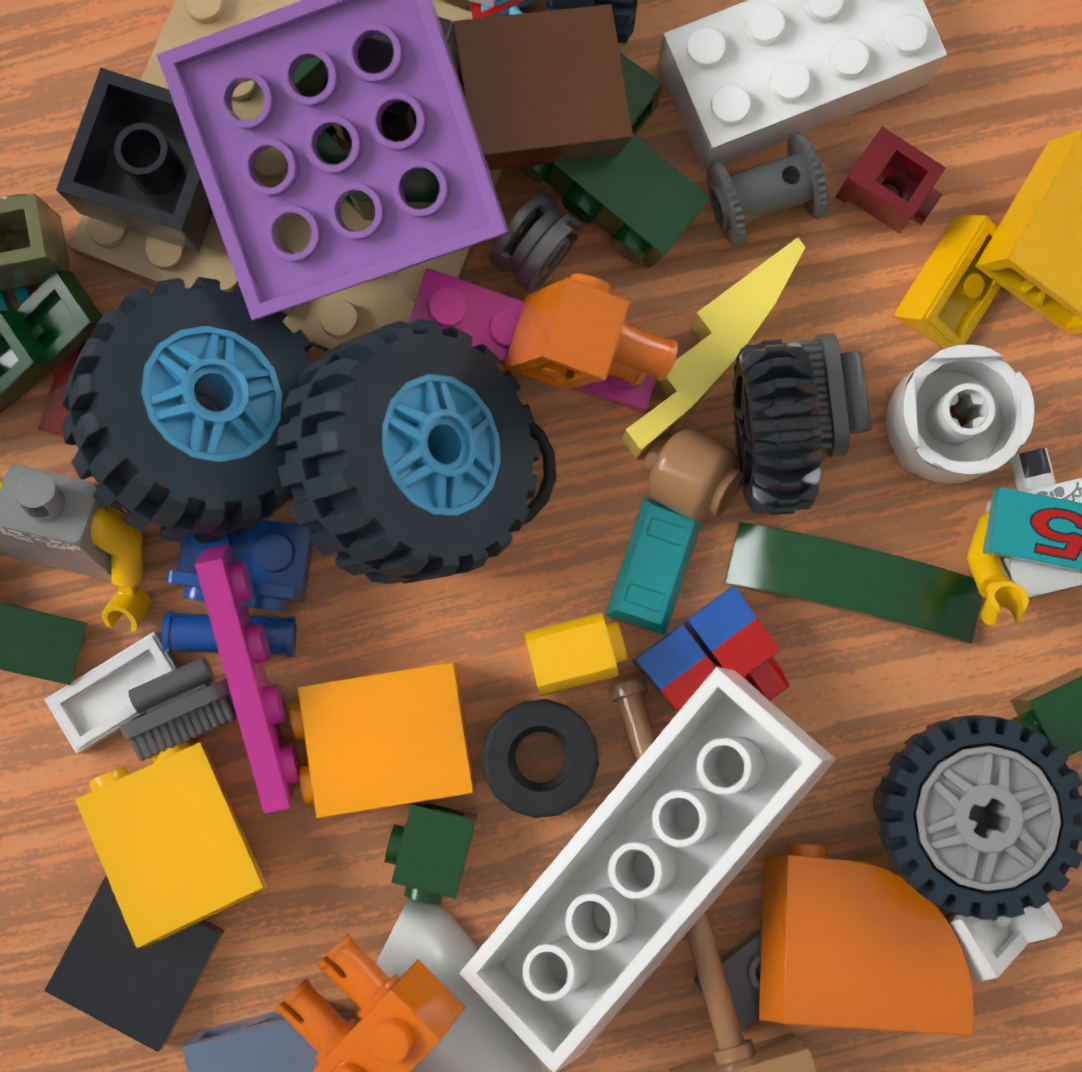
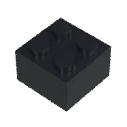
M100 68L56 191L79 214L199 252L213 211L169 89Z

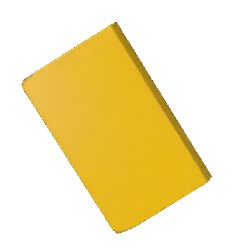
M958 215L951 221L894 313L903 324L944 349L967 343L1002 287L975 267L997 230V226L987 215Z

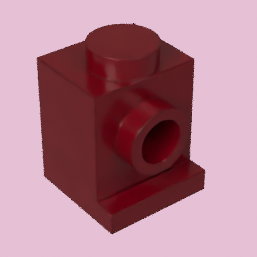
M882 126L835 197L844 203L847 200L851 201L900 234L910 220L921 226L942 196V193L933 188L946 167ZM883 184L894 185L899 190L900 196L884 187Z

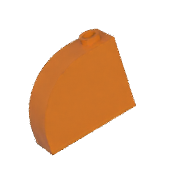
M787 844V855L764 858L759 1020L793 1025L974 1036L973 990L965 955L950 924L934 903L920 895L904 878L884 868L857 861L828 859L826 846Z

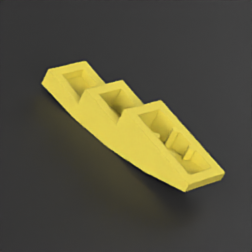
M798 237L696 313L691 329L701 341L675 360L673 368L664 380H657V385L667 396V399L628 427L624 432L622 440L637 459L650 449L658 438L664 437L683 421L734 365L741 348L748 345L773 309L806 248Z

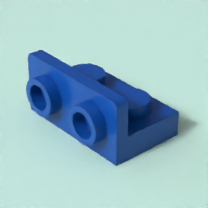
M263 520L255 528L239 536L228 532L218 542L200 544L195 539V533H189L181 541L177 571L168 570L167 583L184 586L183 599L205 602L195 563L204 549L230 543L235 562L244 560L251 576L253 599L247 600V607L285 612L287 600L304 603L313 546L308 537L313 533V530L307 525Z

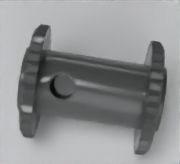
M798 132L789 135L787 143L788 155L786 157L730 177L725 166L723 167L720 161H714L709 164L707 184L711 207L725 237L733 246L740 247L745 245L747 238L746 224L801 204L804 205V208L807 209V212L813 218L819 219L825 216L829 206L826 178L819 157L812 143L805 135Z

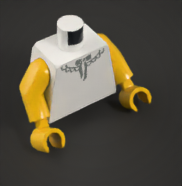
M1047 448L1017 454L1009 460L1018 491L1082 503V478L1056 484ZM990 501L987 502L986 512L978 519L966 558L978 591L983 598H986L981 611L982 621L987 625H995L1000 614V606L1009 609L1014 616V622L1020 624L1029 604V597L1082 585V573L983 554L991 507Z

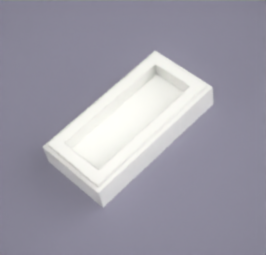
M152 632L71 682V685H66L44 700L75 753H84L119 731V726L147 713L146 711L137 713L128 694L130 689L175 670L180 666L172 652H163L160 632Z

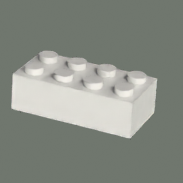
M747 0L663 33L658 66L704 173H706L711 162L720 161L724 166L787 141L789 135L793 133H807L928 85L947 57V52L923 0Z

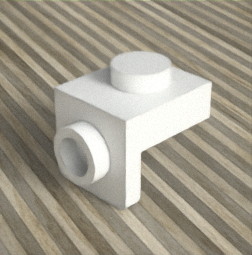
M1049 902L1038 909L1029 906L1024 909V915L1014 918L997 916V920H981L973 916L965 917L956 913L951 915L947 921L960 943L968 968L977 982L998 978L1028 943L1055 937L1063 926Z

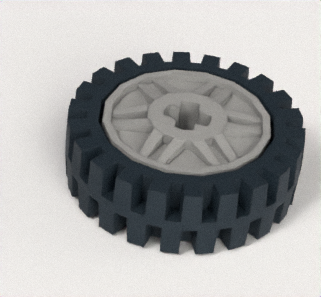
M987 715L952 717V719L938 721L926 726L927 729L911 736L904 742L905 748L900 753H895L888 763L891 768L887 777L882 776L878 790L882 793L881 802L876 803V818L881 824V830L878 832L882 845L887 849L888 858L894 868L906 882L932 903L965 917L973 916L981 920H997V916L1014 918L1024 915L1025 908L1031 906L1038 909L1048 903L1050 899L1047 894L1052 890L1061 892L1070 882L1065 876L1069 868L1078 869L1082 861V854L1077 852L1079 843L1082 841V796L1079 795L1077 787L1082 786V782L1077 771L1070 769L1065 763L1069 759L1060 748L1047 742V737L1036 730L1023 726V724ZM974 804L985 807L984 809L993 812L992 820L988 826L978 824V822L969 819L970 810Z

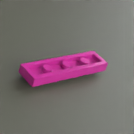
M426 268L408 323L418 319L430 320L442 325L443 329L449 326L460 329L473 337L471 343L473 347L483 343L500 358L497 364L504 366L524 301ZM607 374L606 380L570 389L642 413L648 408L656 379L647 374L640 385L634 386L625 380Z
M230 543L207 548L200 555L195 563L263 812L267 814L288 809L291 806L295 784L300 783L301 762L296 746L294 744L285 746L279 725L286 722V708L283 695L278 684H268L263 662L270 660L268 639L261 622L252 624L246 600L253 599V586L249 569L244 560L235 562Z

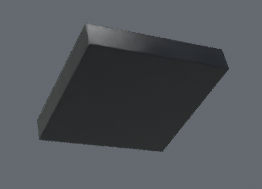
M105 876L44 991L159 1052L165 1046L225 930L207 920H203L149 947L136 948L109 880Z

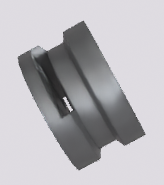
M544 191L534 195L517 212L507 225L509 233L498 238L489 256L490 263L500 271L511 270L516 274V283L528 293L534 292L569 253L578 239V236L571 232L573 227L579 232L583 228V222L572 213L565 215L560 213L556 209L557 201Z

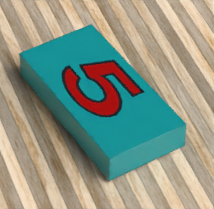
M1003 487L993 490L983 554L1082 573V503Z

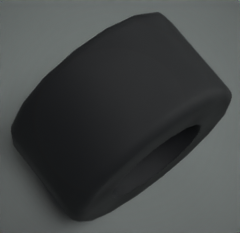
M548 699L523 701L504 711L489 729L482 750L484 777L494 796L513 812L533 818L558 816L577 806L593 787L599 767L597 741L586 720L568 705ZM534 732L553 734L561 741L565 749L566 761L563 770L556 778L548 782L537 783L528 780L520 773L516 766L515 752L518 744L524 737Z

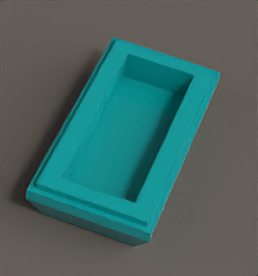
M644 496L605 616L665 635L702 521L689 520L654 499Z

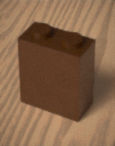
M612 4L453 21L447 45L489 170L619 155L633 138Z

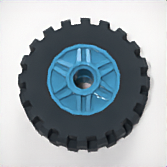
M197 277L191 288H185L184 280L173 278L159 281L152 294L145 288H139L123 298L118 309H109L97 323L71 369L73 373L64 389L62 406L69 411L62 422L64 442L70 446L77 445L78 452L71 463L79 478L87 479L93 476L100 485L93 494V497L106 510L115 502L127 510L129 514L124 520L125 524L140 532L149 523L161 526L160 539L180 543L189 533H195V539L200 544L218 542L228 532L239 536L252 530L293 498L291 487H282L278 467L286 465V452L277 449L278 427L290 423L291 418L283 414V407L289 392L301 387L299 377L311 363L306 352L313 345L303 331L299 329L293 333L282 322L287 317V314L283 311L262 319L251 320L240 286L236 285L231 293L220 290V281L217 279Z
M418 319L408 324L403 321L388 324L326 351L323 358L311 362L299 377L301 387L289 392L283 407V414L291 418L290 423L278 427L277 449L286 452V465L278 467L282 487L290 486L295 499V503L289 505V508L298 525L308 523L313 533L308 538L322 555L337 553L338 555L335 559L337 566L354 576L365 574L371 582L383 584L403 582L406 584L470 572L484 566L488 558L500 555L511 543L513 536L510 532L520 531L528 516L530 508L524 505L526 499L534 498L539 476L532 474L533 462L538 461L540 458L538 440L531 439L529 423L535 421L529 404L522 405L516 391L521 387L510 371L502 372L496 364L500 358L483 343L473 347L471 345L473 337L468 333L453 326L443 329L442 325L430 320Z

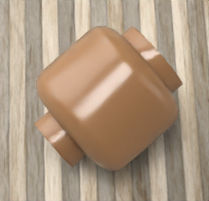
M689 427L679 430L669 440L665 437L658 438L649 450L644 462V470L650 472L648 481L650 497L687 519L696 522L703 521L711 514L720 517L732 503L743 478V473L737 470V456L732 449Z

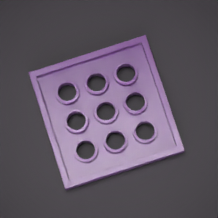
M301 0L157 54L251 320L265 318L509 233L433 0ZM374 34L386 35L394 47V57L390 66L380 73H366L358 60V51L361 43L367 37ZM308 58H321L328 68V84L319 95L304 97L299 93L295 85L296 69L301 62ZM255 81L263 90L264 106L257 117L243 121L235 114L232 108V95L241 83ZM395 102L409 103L417 116V125L414 133L408 139L401 142L390 141L384 135L381 128L383 112L389 105ZM331 125L344 126L352 139L350 155L345 161L337 165L327 164L318 152L319 136L324 129ZM276 147L283 152L287 159L288 172L281 184L268 188L258 180L255 172V163L262 151ZM422 168L429 169L436 175L439 181V196L430 207L416 209L407 202L404 196V182L411 172ZM355 191L365 192L370 196L375 206L373 222L368 228L359 232L349 229L342 221L340 214L343 200L347 195ZM293 213L302 215L308 221L311 228L309 245L297 254L287 251L281 245L278 238V229L281 221Z

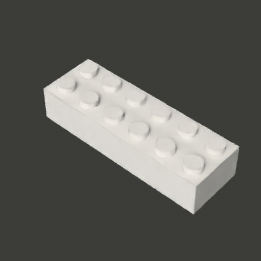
M716 667L460 971L459 975L552 1072L559 1071L578 1059L836 759L735 670Z

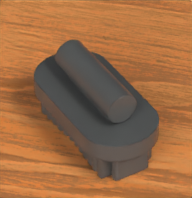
M834 333L818 334L814 340L798 341V343L809 355V363L814 368V382L818 386L817 398L819 408H821L820 427L823 432L821 436L822 453L826 452L829 457L845 456L849 450L850 434L864 433L872 430L863 355L861 351L840 354L839 343Z
M201 657L128 691L130 701L137 713L147 712V714L119 726L124 739H130L140 761L149 759L153 755H158L160 751H166L167 747L173 748L175 744L180 745L184 741L196 738L237 718L227 679L225 678L212 685H208L209 682L214 680V674L205 657Z

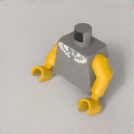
M11 465L4 481H0V554L111 581L112 584L118 586V591L102 611L103 622L107 627L113 628L122 614H125L131 622V632H135L152 607L151 597L145 590L139 587L144 581L142 532L124 523L128 514L116 502L106 510L93 497L99 485L22 465Z

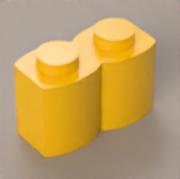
M602 612L524 632L540 696L617 677L618 669L616 663L628 660L618 621L606 624Z

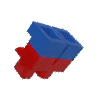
M735 585L726 589L682 622V625L674 628L632 660L668 702L675 714L682 709L715 669V666L697 643L701 644L717 667L735 670L769 701L773 700L790 686L780 665L773 657L779 651V648Z

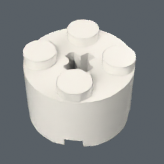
M956 345L940 350L898 383L889 400L886 413L887 434L900 465L912 474L942 484L968 482L998 469L1017 453L1032 431L1035 405L1028 381L1020 371L1015 372L1009 364L1002 360V355L984 346ZM954 406V411L957 415H966L967 424L961 427L959 421L951 417L949 408Z

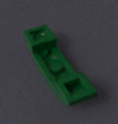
M744 522L738 523L724 584L735 585L736 587L781 598L790 597L908 626L907 629L971 644L973 641L982 600L974 578L954 571L853 544Z

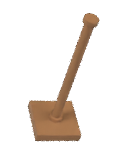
M644 678L631 680L608 688L611 702L618 701L636 762L656 739L643 698V693L648 692ZM705 911L686 933V937L719 1047L712 1050L713 1056L669 1068V1072H817L810 1048L793 1033L753 1044L752 1039L744 1040L707 911Z

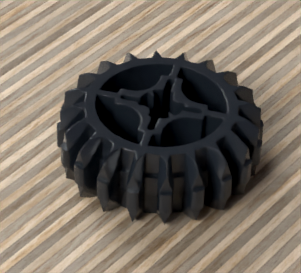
M782 339L763 340L761 343L754 345H745L736 357V364L734 366L735 379L732 382L734 391L732 404L734 410L737 466L739 471L743 473L741 485L743 486L744 498L754 513L783 515L794 514L796 510L810 509L819 493V480L822 477L820 463L823 457L821 450V436L823 432L820 427L821 408H819L817 398L818 386L814 382V368L809 363V355L798 341L782 342Z

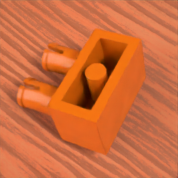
M575 273L572 274L571 278H564L525 297L503 369L559 390L606 380L607 374L625 380L631 385L638 386L647 374L659 381L664 380L669 375L676 360L678 344L673 339L669 338L668 340L627 324L625 316L630 301L609 294L611 286L607 282L590 275Z
M347 933L327 953V956L317 964V967L321 971L323 970L360 1007L361 1010L356 1014L360 1020L357 1022L352 1018L347 1022L313 988L307 978L284 999V1002L275 1011L278 1015L281 1014L319 1053L314 1058L318 1065L311 1072H410L442 1040L466 1007L419 959L401 977L395 973L390 978L352 940L353 937Z

